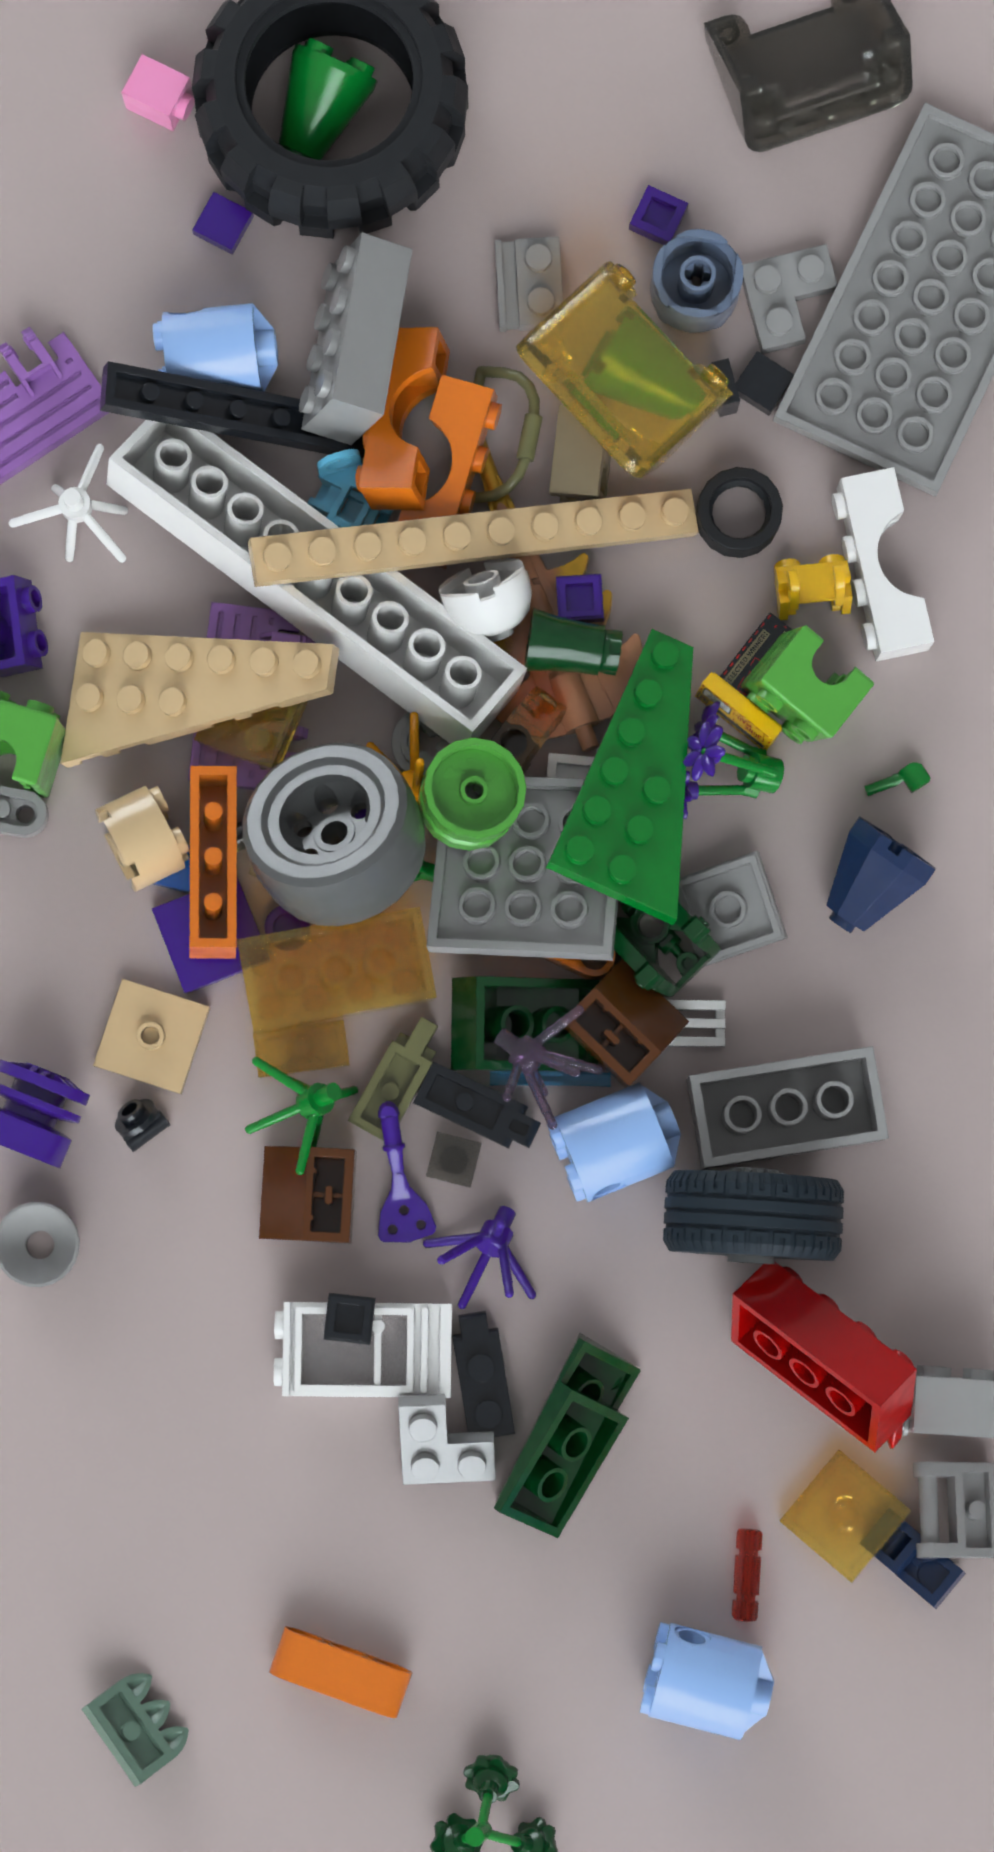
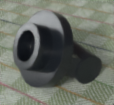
M134 1099L127 1102L119 1110L115 1122L116 1131L123 1137L132 1152H135L170 1126L169 1121L150 1099Z

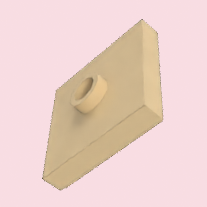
M122 979L93 1066L182 1095L210 1007Z

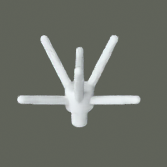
M102 444L95 446L78 487H70L66 490L57 484L51 487L52 492L59 497V504L10 519L9 526L14 528L62 513L68 520L65 560L67 562L74 560L77 523L83 521L119 562H125V554L92 517L91 513L92 510L126 515L128 508L117 504L91 500L86 492L104 451V446Z

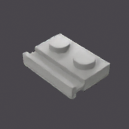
M559 237L524 238L508 242L495 240L500 332L512 329H520V331L564 329Z

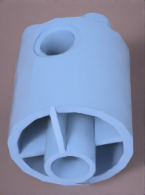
M253 303L209 307L189 313L163 312L162 321L153 323L155 350H163L165 366H162V369H158L161 372L265 392L279 364L275 329Z
M640 1082L555 1116L553 1118L554 1122L547 1124L550 1132L549 1136L559 1160L567 1157L570 1164L564 1167L568 1175L569 1185L577 1202L586 1199L587 1202L593 1201L675 1166L681 1136L675 1116L666 1100L642 1086Z
M660 1622L653 1650L655 1651L652 1664L648 1666L642 1691L644 1694L640 1713L648 1714L652 1718L741 1740L745 1731L766 1716L771 1701L774 1679L764 1656L762 1646L674 1623L666 1624Z

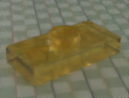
M344 1020L253 1032L256 1057L261 1058L286 1075L350 1066ZM257 1067L259 1078L271 1077Z

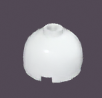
M504 558L484 562L486 571L472 575L470 568H467L444 581L439 586L438 591L441 597V604L444 605L449 616L465 630L474 634L484 635L492 642L511 636L514 632L513 627L517 626L529 612L532 597L530 578L520 559Z

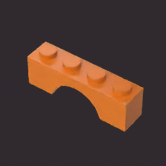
M438 327L399 328L384 415L363 434L364 459L363 464L358 465L356 470L357 490L363 494L372 510H424L430 468L419 448L402 440V431L405 420L411 410L424 398L437 392L441 375H446L450 350Z
M441 375L429 419L447 437L452 451L451 471L443 487L434 496L425 500L424 510H401L398 521L472 512L476 491L470 490L475 472L482 474L484 471L489 448L483 445L488 429L495 431L502 410V404L496 403L498 396L494 389ZM447 565L435 566L442 569H447Z

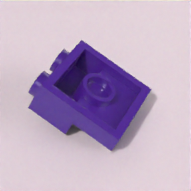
M16 575L0 578V677L3 678L43 669L41 657L46 656L48 653L46 636L37 627L36 612H40L42 609L40 591L35 585H32V580Z

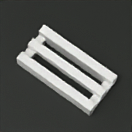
M668 1000L678 1011H715V1019L686 1018L689 1023L684 1027L715 1029V1037L676 1036L667 1047H725V1000Z

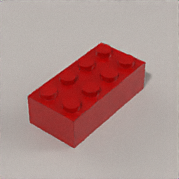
M777 1262L775 1264H763L733 1293L731 1342L874 1453L911 1416L917 1368L914 1367L909 1357L900 1350L890 1349L877 1339L870 1327L863 1322L853 1321L841 1312L838 1305L829 1296L818 1294L804 1284L802 1278L792 1268L782 1267Z

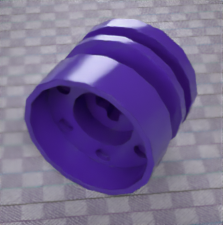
M0 1059V1072L15 1078L11 1088L0 1084V1096L6 1099L3 1108L0 1107V1145L61 1169L72 1140L56 1130L55 1126L58 1120L79 1123L81 1116L64 1110V1104L66 1099L86 1106L90 1095L80 1090L70 1079L28 1062H7Z

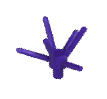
M500 1206L494 1219L486 1220L480 1232L431 1238L423 1241L425 1248L457 1245L437 1258V1262L440 1265L455 1259L474 1247H477L482 1252L458 1302L460 1309L467 1307L491 1257L499 1258L504 1292L507 1298H511L514 1295L511 1270L529 1299L536 1297L535 1290L509 1248L513 1238V1231L510 1229V1226L516 1216L515 1211L510 1207Z

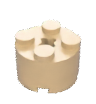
M143 786L95 809L98 822H104L109 832L104 836L126 879H131L134 892L184 869V862L189 860L187 852L190 850L178 826L170 829L167 820H169L167 815L169 808L158 786L151 789Z

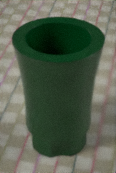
M533 608L524 666L527 667V671H562L598 675V672L616 675L621 654L623 631L605 630L604 625L576 621Z

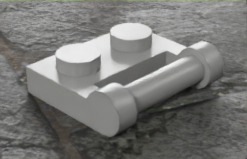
M914 1462L913 1477L918 1478L921 1537V1543H916L917 1558H994V1463ZM937 1477L947 1478L949 1543H940Z

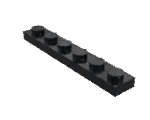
M110 361L103 367L100 411L328 455L343 450L357 449L361 459L364 457L363 435L352 445L301 430L304 413L299 411L300 399Z

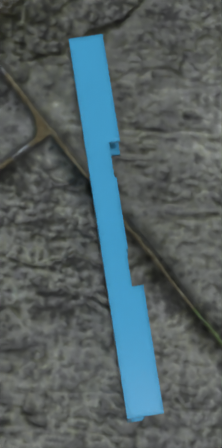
M490 1071V1086L611 1087V1074L604 1072Z

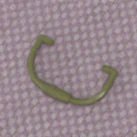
M479 366L476 369L474 384L484 386L486 377L505 378L517 382L525 390L529 400V409L524 417L516 455L518 463L514 473L504 484L494 490L476 492L474 503L497 501L511 493L524 478L529 463L534 461L543 417L539 415L540 398L535 385L520 371L493 366Z

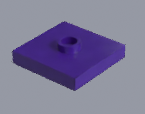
M238 876L236 959L189 958L190 894L152 908L185 994L271 961Z

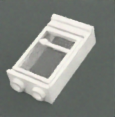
M284 1302V1310L275 1311L274 1334L275 1339H283V1358L274 1359V1386H282V1396L398 1397L445 1394V1398H451L452 1304L375 1303L371 1345L323 1340L328 1302Z

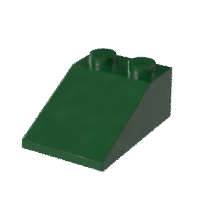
M494 976L452 978L451 1070L599 1071V1062L559 1025L599 983V980Z

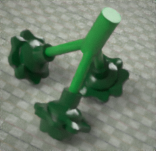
M479 1755L474 1764L466 1766L463 1771L464 1776L467 1777L465 1787L476 1792L482 1801L478 1822L475 1819H464L456 1813H452L447 1816L446 1822L439 1821L435 1823V1837L430 1844L432 1852H480L483 1843L488 1839L510 1845L514 1852H558L555 1840V1827L546 1825V1821L542 1817H537L531 1823H520L518 1833L514 1835L492 1830L488 1822L491 1804L496 1800L506 1801L508 1795L520 1787V1782L516 1778L518 1769L511 1766L499 1755Z

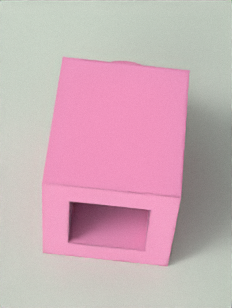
M143 54L121 92L126 109L171 131H174L180 119L185 121L189 117L195 104L190 77Z

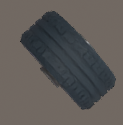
M732 1167L723 1171L674 1170L666 1181L665 1193H667V1197H665L664 1202L666 1212L664 1213L663 1224H666V1228H663V1241L669 1251L728 1256L727 1262L775 1264V1259L834 1261L841 1252L842 1238H840V1234L843 1233L841 1219H843L844 1212L841 1204L844 1203V1190L836 1179L789 1175L777 1169Z

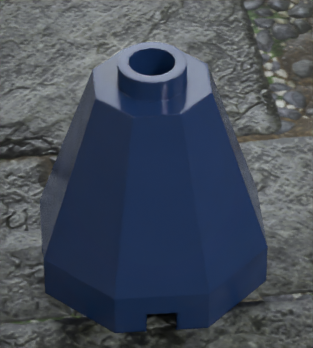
M859 816L849 830L826 906L833 911L829 919L849 933H852L855 927L866 931L926 885L936 869L904 844H900L892 836Z

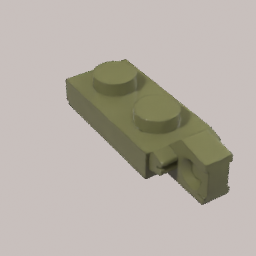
M421 1017L410 1037L400 1032L396 1040H392L348 1119L349 1122L383 1140L378 1110L379 1106L385 1101H391L398 1107L400 1113L398 1115L399 1123L401 1122L437 1053L429 1048L428 1045L438 1025Z

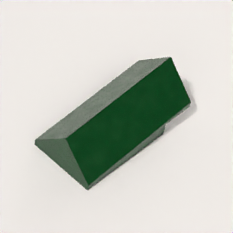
M579 1333L496 1499L494 1509L501 1514L558 1538L629 1419L618 1409L641 1369Z

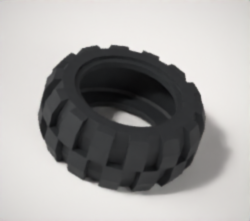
M227 0L223 2L205 29L208 42L206 47L195 57L192 91L196 109L195 119L199 135L205 146L209 164L225 189L236 191L244 199L246 210L269 224L277 226L282 221H286L299 226V232L302 236L334 239V229L358 227L360 234L362 232L368 234L392 226V215L405 207L410 211L419 209L440 188L439 178L444 170L455 165L465 138L466 112L469 109L465 56L454 27L444 23L440 18L439 4L435 0H239L237 3ZM321 36H347L368 42L394 60L406 76L412 90L410 103L404 117L396 129L384 141L371 150L351 158L316 160L297 155L283 148L264 132L252 114V103L261 77L279 55L300 42Z

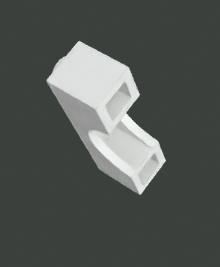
M895 468L843 477L836 488L837 493H833L831 496L836 520L843 519L847 536L841 538L843 555L848 563H853L857 579L851 581V588L856 607L863 606L867 622L861 624L864 646L867 651L873 650L875 661L928 651L934 643L925 599L906 594L894 587L883 574L878 560V543L881 535L898 522L904 512Z

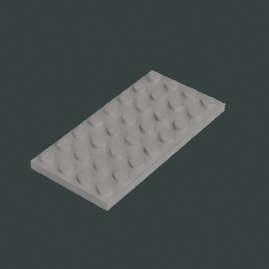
M924 103L773 421L877 470L894 467L898 480L936 497L994 375V134L930 104Z

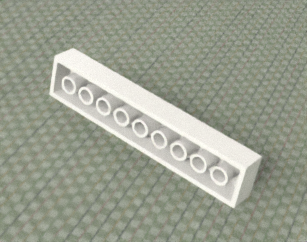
M145 420L109 458L106 485L313 641L322 644H334L339 648L338 659L410 714L416 712L419 716V721L450 744L467 738H479L519 691L527 667L484 635L471 633L459 626L449 616L444 605L398 571L254 587L247 543L250 538L340 527L213 432Z

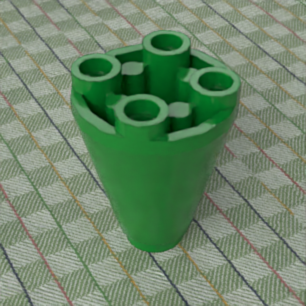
M309 38L305 45L296 44L292 52L279 145L297 155L322 160L373 93L378 81L372 77L375 70L373 66L353 57H350L346 63L331 56L334 50L332 47L312 38Z

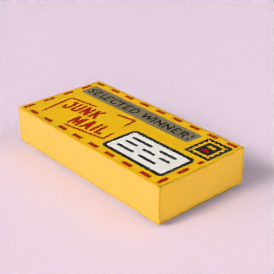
M711 671L701 683L695 695L706 706L712 705L716 701L721 702L716 714L757 747L766 751L783 729L778 722L715 672Z

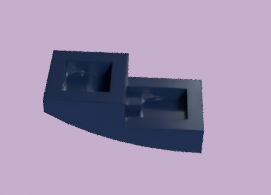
M889 1508L859 1544L932 1607L937 1609L966 1573L949 1558H917L916 1543H921L920 1533Z

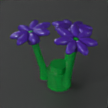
M719 701L704 708L701 721L694 724L695 733L687 739L688 748L691 752L684 758L683 765L686 767L693 766L691 777L694 781H690V771H686L683 819H687L688 816L687 802L698 799V796L743 795L756 799L760 791L771 794L775 793L780 787L784 776V763L782 759L768 756L765 749L751 746L723 732L722 726L716 724L719 718L716 713L721 704ZM720 741L746 755L738 757L726 753L725 748L717 745V743ZM720 761L738 767L737 778L743 782V785H698L697 781L700 779L703 771L713 777L715 774V764Z

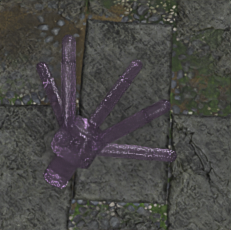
M581 1005L573 1008L534 1039L528 1035L520 1039L506 1028H503L494 1041L496 1045L510 1054L508 1061L514 1065L502 1099L505 1102L511 1100L523 1072L548 1127L552 1130L556 1129L558 1125L545 1098L548 1095V1089L538 1071L540 1065H547L573 1077H578L581 1073L580 1070L594 1074H601L603 1071L599 1065L550 1052L542 1046V1044L584 1012V1008Z

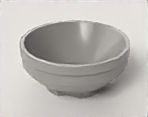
M44 1202L23 1204L11 1210L1 1221L0 1267L15 1282L29 1287L51 1285L63 1279L76 1263L80 1245L77 1228L73 1220L55 1205ZM37 1231L49 1233L54 1240L52 1253L44 1259L33 1257L27 1248L30 1236Z

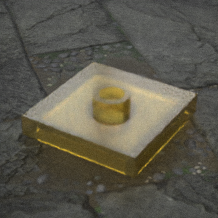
M838 1450L779 1521L848 1581L853 1583L912 1511L842 1451Z

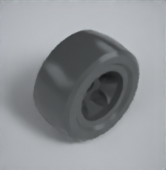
M327 743L309 747L287 757L273 767L257 784L247 802L242 821L243 842L258 880L276 903L299 920L322 926H342L361 922L390 907L413 884L422 867L426 850L423 817L412 789L405 778L388 758L371 748L353 743ZM328 805H338L337 809L331 814H323V810ZM366 809L364 818H354L357 811ZM304 827L312 828L309 835L305 837L297 836V833Z

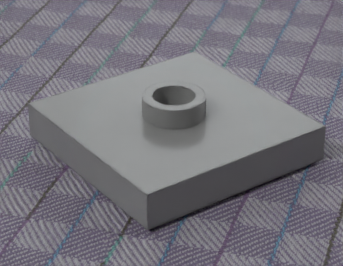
M758 851L680 878L678 902L692 917L695 914L698 917L702 916L710 924L708 927L711 931L708 934L721 947V950L706 966L788 938ZM691 941L696 955L702 958L707 954Z

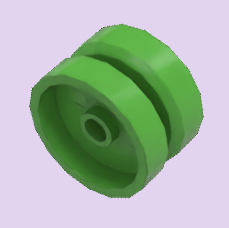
M472 737L454 741L436 754L420 782L417 803L424 825L433 837L451 848L471 851L489 847L506 835L524 807L527 786L522 767L510 751L494 741ZM474 790L479 796L477 799H472L466 794Z

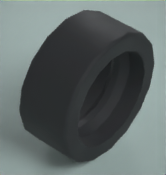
M734 467L720 471L707 481L699 495L696 510L699 534L711 549L724 556L744 558L758 554L771 544L780 527L783 503L779 490L769 477L755 469ZM734 487L748 488L757 493L762 499L766 510L765 521L760 530L752 536L742 539L732 538L722 533L716 526L712 515L713 504L717 497L725 490Z

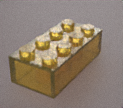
M420 907L381 913L361 922L342 926L314 925L237 939V952L252 1034L434 1001L437 995L429 952L426 947L427 942Z

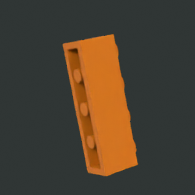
M190 766L189 958L236 959L237 766Z

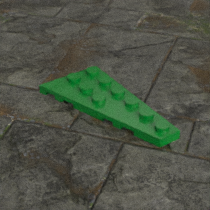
M651 629L546 868L674 925L678 914L686 766L683 765V760L687 755L688 748L687 739L694 647Z

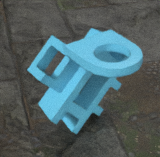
M357 449L339 451L317 462L318 477L322 486L316 497L310 496L307 502L340 528L374 524L378 514L380 515L375 524L387 523L393 510H372L363 494L353 490V488L357 489L355 479L357 467L363 464ZM348 498V500H347V502H346V504H345V506H344L342 512L340 513V511H341V509H342V507H343V505H344L346 499Z

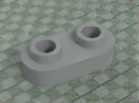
M0 785V834L29 838L42 832L49 818L48 807L43 799L29 790ZM23 808L33 809L34 816L30 822L22 823L19 821L18 815Z

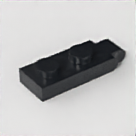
M434 1061L413 1104L508 1149L512 1141L530 1148L541 1125L539 1121L525 1115L528 1106Z
M486 1310L458 1315L461 1334H454L452 1338L468 1432L494 1431V1437L515 1434L498 1327L488 1328Z

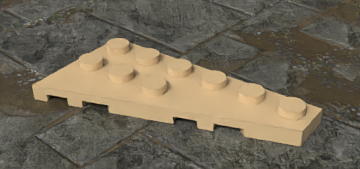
M81 632L60 764L67 768L83 764L82 761L101 755L109 757L120 754L122 749L144 743L152 745L212 728L215 723L234 718L238 721L252 717L255 712L279 706L284 708L331 695L334 691L339 648L334 644Z

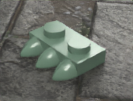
M145 1673L132 1674L119 1680L82 1708L88 1720L135 1787L142 1784L178 1756L186 1744L189 1732L187 1727L174 1726L159 1731V1728L168 1717L170 1702L166 1700H153L141 1705L140 1702L147 1695L152 1681V1676Z

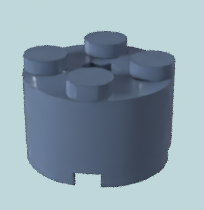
M704 229L686 230L678 234L658 251L653 265L650 295L653 306L662 322L684 332L701 333L723 326L733 313L743 282V265L738 253L736 254L727 243L728 241L720 234ZM692 277H699L701 286L692 285Z

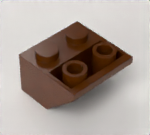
M622 958L559 1025L626 1088L665 1050L689 1021L661 993L654 991L652 988L648 991L645 988L639 987L634 981L635 977L633 974L635 971Z
M265 1146L259 1239L351 1244L357 1151L355 1149L311 1147L305 1172L302 1175H298L295 1169L301 1147Z

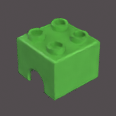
M807 625L782 633L741 684V687L749 693L746 698L766 714L771 712L783 722L781 725L783 728L782 732L798 744H802L804 740L806 742H813L832 738L874 686V682L857 667H854L847 675L842 674L839 676L834 672L825 683L819 680L813 671L812 659L816 650L824 642V639Z
M0 691V756L6 754L16 755V765L12 780L20 782L24 790L32 791L42 798H48L63 749L66 729L59 721L61 716L53 713L55 708L48 704L28 700L25 707L9 700L10 694Z

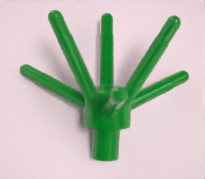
M254 1057L252 1059L253 1065L298 1094L296 1104L247 1125L245 1131L248 1134H252L298 1113L308 1119L295 1169L296 1174L302 1175L305 1172L311 1147H317L324 1115L333 1109L335 1101L355 1095L359 1089L357 1086L341 1089L338 1084L333 1082L327 1085L319 1082L308 1085L286 1075L261 1058Z

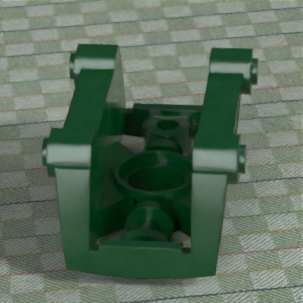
M679 902L675 924L671 925L664 922L661 933L652 938L646 937L640 930V920L646 914L645 912L624 904L622 910L629 918L617 917L614 950L635 971L633 976L638 986L648 991L652 988L654 991L668 997L674 996L721 950V947L708 934L711 931L708 927L710 924L702 916L698 917L695 914L692 917ZM674 931L684 932L694 944L707 954L701 958L695 953L684 952L679 947L682 940ZM658 948L664 955L671 952L677 958L676 966L682 976L677 983L659 966Z

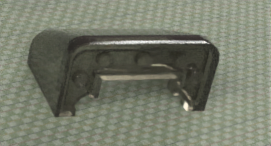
M831 0L830 8L754 34H750V29L745 19L739 15H726L703 23L705 40L738 128L747 147L752 151H769L894 108L905 101L912 91L910 33L891 0Z

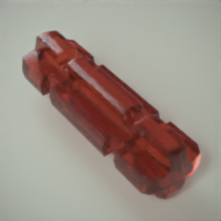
M741 1528L737 1531L736 1548L739 1549V1555H735L733 1592L737 1596L736 1599H733L732 1616L737 1621L753 1622L758 1618L759 1602L755 1601V1595H759L761 1557L758 1556V1550H762L763 1537L762 1532L758 1529Z

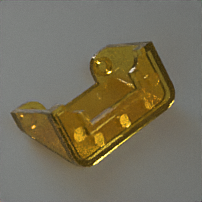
M609 261L597 269L517 344L516 349L527 366L613 459L632 476L642 478L658 469L733 393L727 387L729 384L727 377L715 365L709 364L706 367L702 364L693 365L633 300L637 295L633 287L636 284L633 275L621 264L617 263L614 265Z

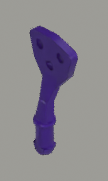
M385 1101L379 1106L378 1118H380L384 1140L382 1149L387 1152L392 1176L391 1189L380 1209L378 1237L383 1242L409 1243L432 1235L436 1231V1224L426 1202L409 1186L403 1165L405 1143L402 1142L398 1117L400 1115L399 1109L393 1102ZM403 1205L409 1208L406 1214L399 1212V1208ZM418 1220L425 1221L426 1224L423 1228L416 1226ZM390 1225H395L397 1231L390 1233L387 1228Z

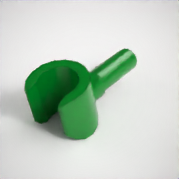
M913 762L902 768L898 773L864 787L867 796H871L904 782L910 792L913 793L929 783L931 777L922 764Z

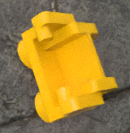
M830 554L821 558L819 563L801 565L796 559L788 558L780 560L774 565L778 619L788 620V615H796V610H799V604L831 601V611L840 610L841 615L851 614L853 597L850 584L851 574L848 561L845 560L844 556Z

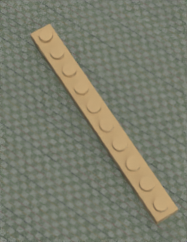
M682 489L253 537L247 543L254 587L694 537L699 533L692 490Z

